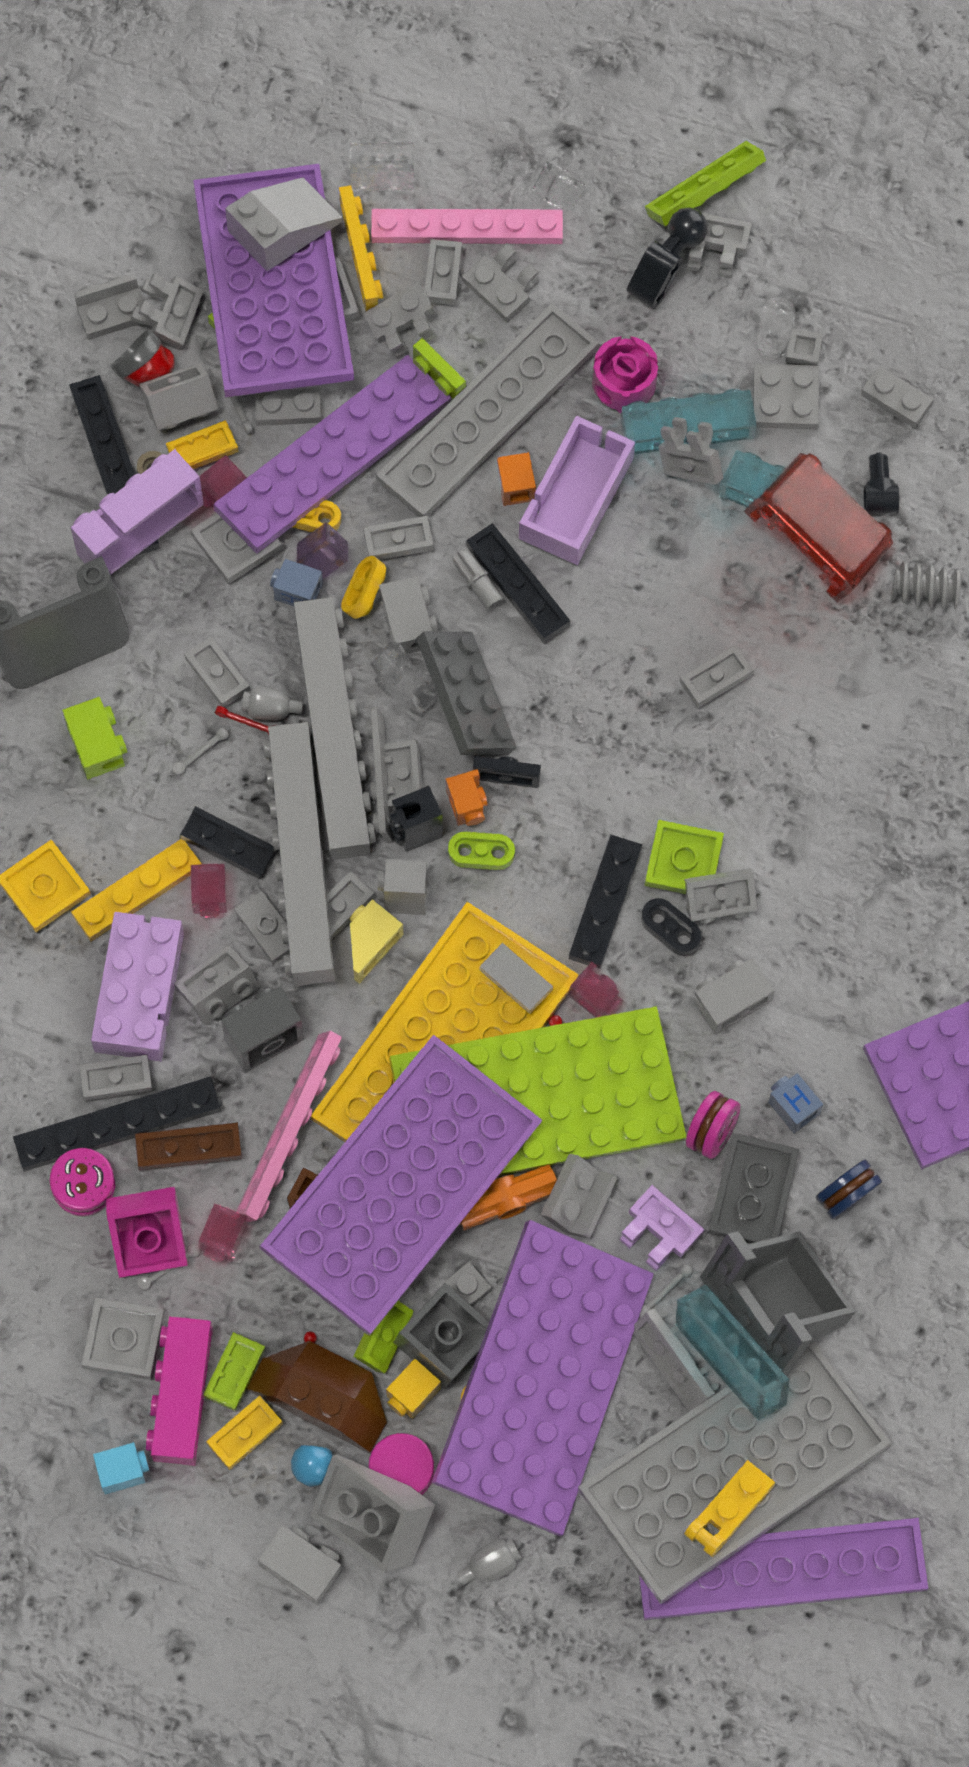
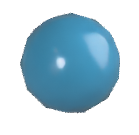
M301 1445L293 1453L291 1471L296 1480L309 1487L322 1485L333 1454L330 1449L324 1447Z

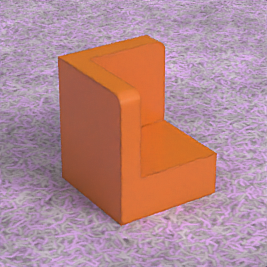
M529 452L498 457L497 464L501 479L503 506L531 502L532 499L535 500L536 485Z

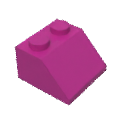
M175 1186L106 1199V1215L119 1278L188 1266Z

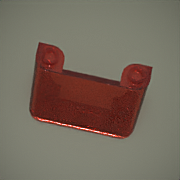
M799 453L744 510L754 522L759 518L769 520L770 523L767 527L770 530L777 527L822 571L818 577L822 581L826 578L830 581V587L825 592L836 602L850 594L893 545L891 530L885 524L877 522L822 468L820 460L810 453L807 455Z

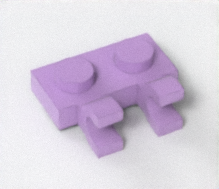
M651 1185L629 1209V1214L634 1220L622 1231L620 1241L631 1249L646 1229L650 1231L661 1242L648 1254L649 1258L646 1260V1263L657 1271L672 1252L681 1258L700 1238L705 1229Z

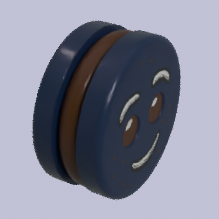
M866 1159L856 1164L815 1196L819 1204L823 1203L824 1209L829 1210L827 1214L831 1219L838 1217L882 1183L879 1175H875L874 1170L869 1168L871 1165Z

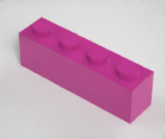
M169 1316L168 1327H161L159 1346L164 1347L165 1351L163 1361L157 1360L155 1381L160 1382L159 1395L152 1396L150 1415L156 1416L154 1430L148 1429L146 1439V1451H151L153 1462L191 1466L196 1464L204 1402L203 1394L206 1386L213 1331L210 1320Z

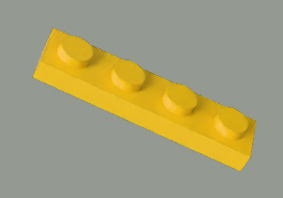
M348 185L339 187V201L366 312L378 305V299H383V292L380 280H374L372 271H376L373 252H367L365 243H370L368 228L366 224H360L359 215H363L360 196L354 197L352 186Z
M180 839L71 911L72 917L90 942H92L112 928L114 912L134 914L200 870L202 863L188 844Z

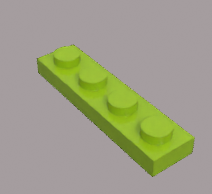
M744 141L647 204L645 209L648 217L664 227L667 226L672 215L679 209L699 207L717 192L727 189L737 179L753 172L757 166L766 161L763 150L748 141Z

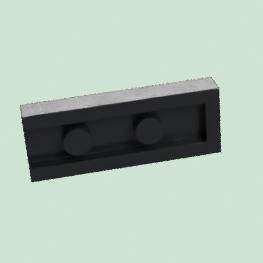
M197 806L194 807L179 836L180 839L258 879L261 878L274 853L273 845Z

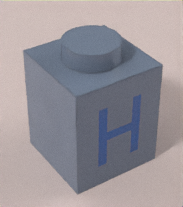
M288 559L284 560L281 569L276 568L270 581V587H273L274 600L294 606V602L317 599L323 585L322 571Z
M798 1073L790 1079L787 1076L782 1077L770 1088L773 1092L770 1094L768 1103L794 1134L821 1114L823 1103Z

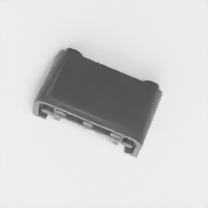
M102 556L85 563L79 568L77 582L81 592L22 617L19 616L13 604L0 600V667L6 680L12 687L16 689L32 687L125 646L128 642L129 630L109 570Z

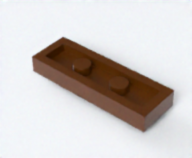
M238 1122L135 1134L139 1171L242 1159Z

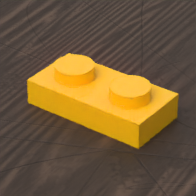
M259 1395L209 1438L206 1444L224 1465L231 1470L282 1426L283 1421Z

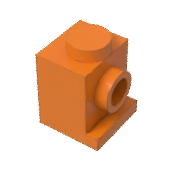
M478 769L446 778V793L458 826L463 824L474 826L485 820L483 807L487 806L488 803L483 787H479L480 775Z

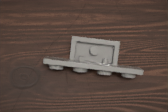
M378 707L370 708L371 719L366 721L368 737L373 739V750H369V763L371 769L375 770L376 780L371 782V793L373 800L377 801L378 812L373 814V823L376 833H380L386 842H391L393 837L389 825L392 824L388 814L392 811V800L422 788L419 743L416 739L386 743L384 716Z

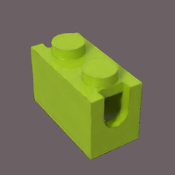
M100 696L62 710L66 726L87 780L125 766L123 754L128 753L121 734L115 736L112 725L116 724L114 714L110 705L103 706Z

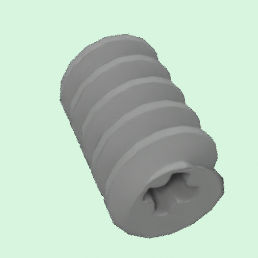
M903 561L900 567L895 570L890 601H894L897 594L901 593L903 603H907L910 596L914 595L916 605H920L923 598L927 597L929 607H933L937 599H940L942 609L946 610L950 601H953L956 611L961 587L960 570H954L951 577L948 578L947 569L942 567L938 575L935 576L932 565H929L923 574L919 563H916L913 569L909 571L907 561Z

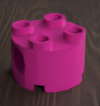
M622 336L614 337L603 343L595 355L592 379L594 392L600 401L621 414H628L632 410L648 403L654 395L657 385L658 361L656 353L648 343L637 337L630 336V339H622Z

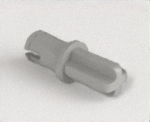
M461 550L453 557V563L468 582L467 588L473 589L487 611L493 610L504 601V597L488 578L490 573L482 570L469 550Z

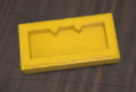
M226 420L166 443L168 453L175 449L193 470L239 452Z

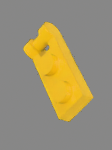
M747 1460L698 1518L689 1525L684 1535L692 1542L696 1539L705 1547L704 1551L711 1557H714L774 1488L775 1482ZM710 1523L719 1530L714 1536L705 1529Z

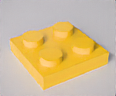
M52 839L0 874V886L35 932H38L91 895L89 888Z

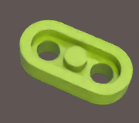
M459 832L452 836L448 843V856L451 862L458 867L503 870L514 861L515 846L509 837L502 834ZM468 848L471 853L467 856H462L459 854V850ZM500 850L504 853V856L502 858H495L492 853Z

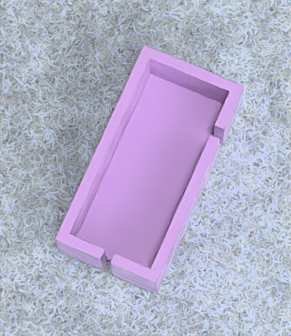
M576 416L535 492V500H531L519 522L520 540L577 566L632 463L635 450V441L610 430L606 434L605 449L601 448L603 427L579 416Z
M175 449L167 455H160L153 461L149 469L142 474L133 475L126 482L125 487L117 493H110L105 496L99 504L100 509L97 511L93 510L90 513H83L74 521L71 531L77 555L84 563L102 556L111 575L204 505L200 476Z
M114 912L91 1038L95 1053L124 1057L147 1055L148 1060L162 1062L167 1035L165 1026H168L175 989L174 983L177 978L184 938L182 921L151 917V922L147 923L144 915Z

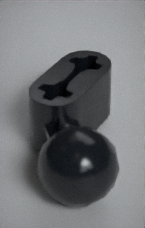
M691 207L681 208L672 215L668 223V233L670 236L663 245L657 241L651 243L643 254L627 286L628 293L652 309H655L662 302L681 267L683 259L678 255L684 248H693L701 244L708 233L707 220L697 209Z

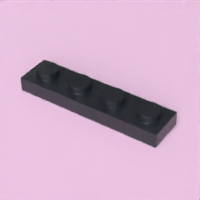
M493 523L466 540L467 548L482 567L490 573V577L543 643H546L570 626L571 620Z
M610 834L569 953V960L601 969L643 844Z

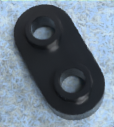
M655 898L644 905L641 915L642 925L677 955L687 956L693 954L699 948L701 942L699 927L669 901ZM659 914L663 916L664 920L657 923L652 920V917ZM684 935L690 941L687 944H681L678 941V937Z

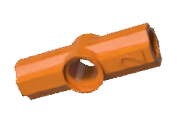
M545 1165L517 1177L507 1175L496 1179L460 1223L463 1230L471 1229L495 1218L500 1220L511 1218L525 1211L527 1206L549 1198L557 1181L553 1169L550 1165Z

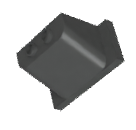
M739 1231L728 1233L700 1276L772 1385L785 1381L809 1344L845 1326L856 1312L800 1231L750 1244L746 1243Z

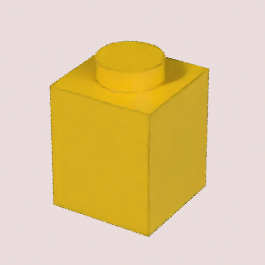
M414 1359L386 1389L387 1397L390 1399L387 1404L399 1416L403 1417L406 1413L413 1420L441 1390V1381Z

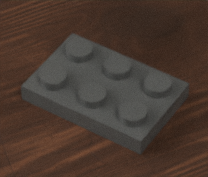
M732 1132L708 1233L726 1237L728 1233L739 1231L746 1243L749 1244L779 1237L799 1149Z

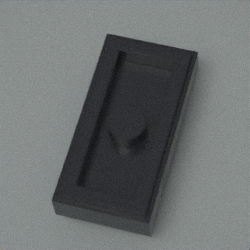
M474 756L473 770L478 769L480 781L531 788L539 787L541 765L518 762L517 759L508 756L499 757V759Z

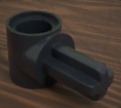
M877 452L869 456L870 481L864 485L865 514L898 513V484H895L894 480L889 477L888 456L882 454V452Z

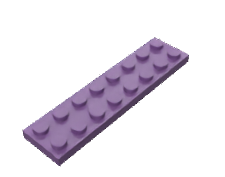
M406 355L216 501L213 510L258 554L294 526L297 521L304 518L311 510L316 509L320 503L329 499L441 412L451 402V397L449 395L446 396L434 384L435 381L428 374L425 375L413 363V359Z
M919 1518L763 1534L662 1604L658 1602L639 1575L644 1620L928 1590Z

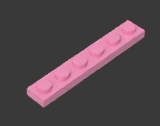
M372 209L371 240L372 243H430V239L462 242V244H562L563 210Z
M332 1031L318 1034L234 1215L239 1220L245 1223L257 1221L258 1218H262L270 1204V1200L267 1198L272 1187L275 1188L283 1177V1163L286 1157H290L297 1147L298 1139L296 1135L300 1127H303L308 1122L312 1114L310 1105L314 1096H318L326 1084L324 1075L327 1068L332 1066L339 1056L340 1048L338 1045L342 1037Z

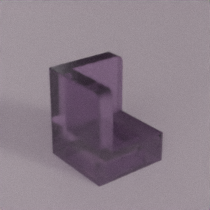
M327 522L297 544V563L322 571V579L348 561V541Z

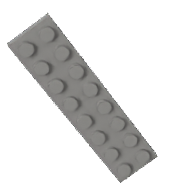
M551 303L376 474V480L419 517L429 516L599 349L600 342Z

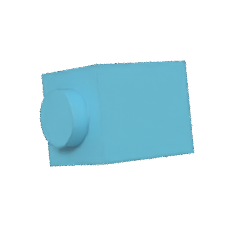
M134 1442L93 1454L104 1494L146 1483L143 1473L150 1471L144 1450L137 1452Z

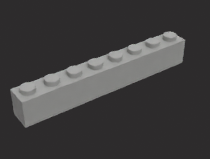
M333 597L294 602L330 859L336 860L370 855V843H376L374 824L367 823L365 812L371 811L369 792H362L361 781L367 779L364 760L357 761L356 750L362 749L360 731L353 730L351 719H357L355 699L348 700L347 689L353 688L350 668L344 669L342 658H348L346 638L339 639L338 628L344 627L341 608L334 607Z
M308 722L269 726V739H264L263 743L265 758L272 761V769L266 770L268 789H274L275 799L269 800L271 820L277 819L278 830L272 831L274 851L280 850L281 861H275L277 882L283 881L284 892H278L280 913L286 912L287 923H281L283 944L289 943L290 954L284 955L286 975H292L295 986L334 982L336 980L312 738Z

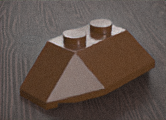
M311 1341L263 1358L246 1388L250 1393L256 1396L260 1395L262 1399L371 1454L387 1424L372 1372Z

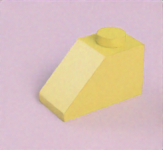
M373 899L366 907L360 905L350 917L354 980L359 984L404 935L403 924Z

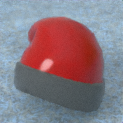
M146 330L110 366L119 377L140 387L141 383L172 373L175 359L170 349L163 347L160 339L152 332Z

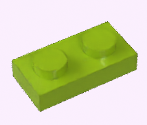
M423 338L413 345V363L425 375L428 374L435 381L434 384L446 396L449 395L454 399L466 387V380Z
M397 1301L370 1336L364 1332L353 1357L374 1371L385 1374L398 1347L393 1341L408 1324L414 1311L400 1301Z

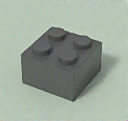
M281 986L274 990L267 988L255 996V1001L244 1007L237 1005L225 1013V1018L221 1019L224 1039L244 1073L304 1040L302 1020Z
M444 1283L399 1332L393 1343L412 1360L416 1359L441 1381V1386L446 1389L478 1354L489 1322L449 1285Z

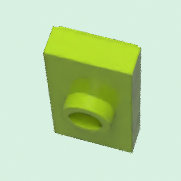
M233 1332L203 1397L236 1412L265 1351V1346Z

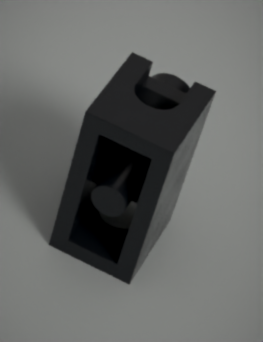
M430 786L392 800V813L388 814L392 825H389L395 843L402 842L405 852L443 838V814Z

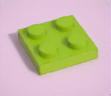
M658 819L644 886L686 894L684 879L716 874L724 833Z

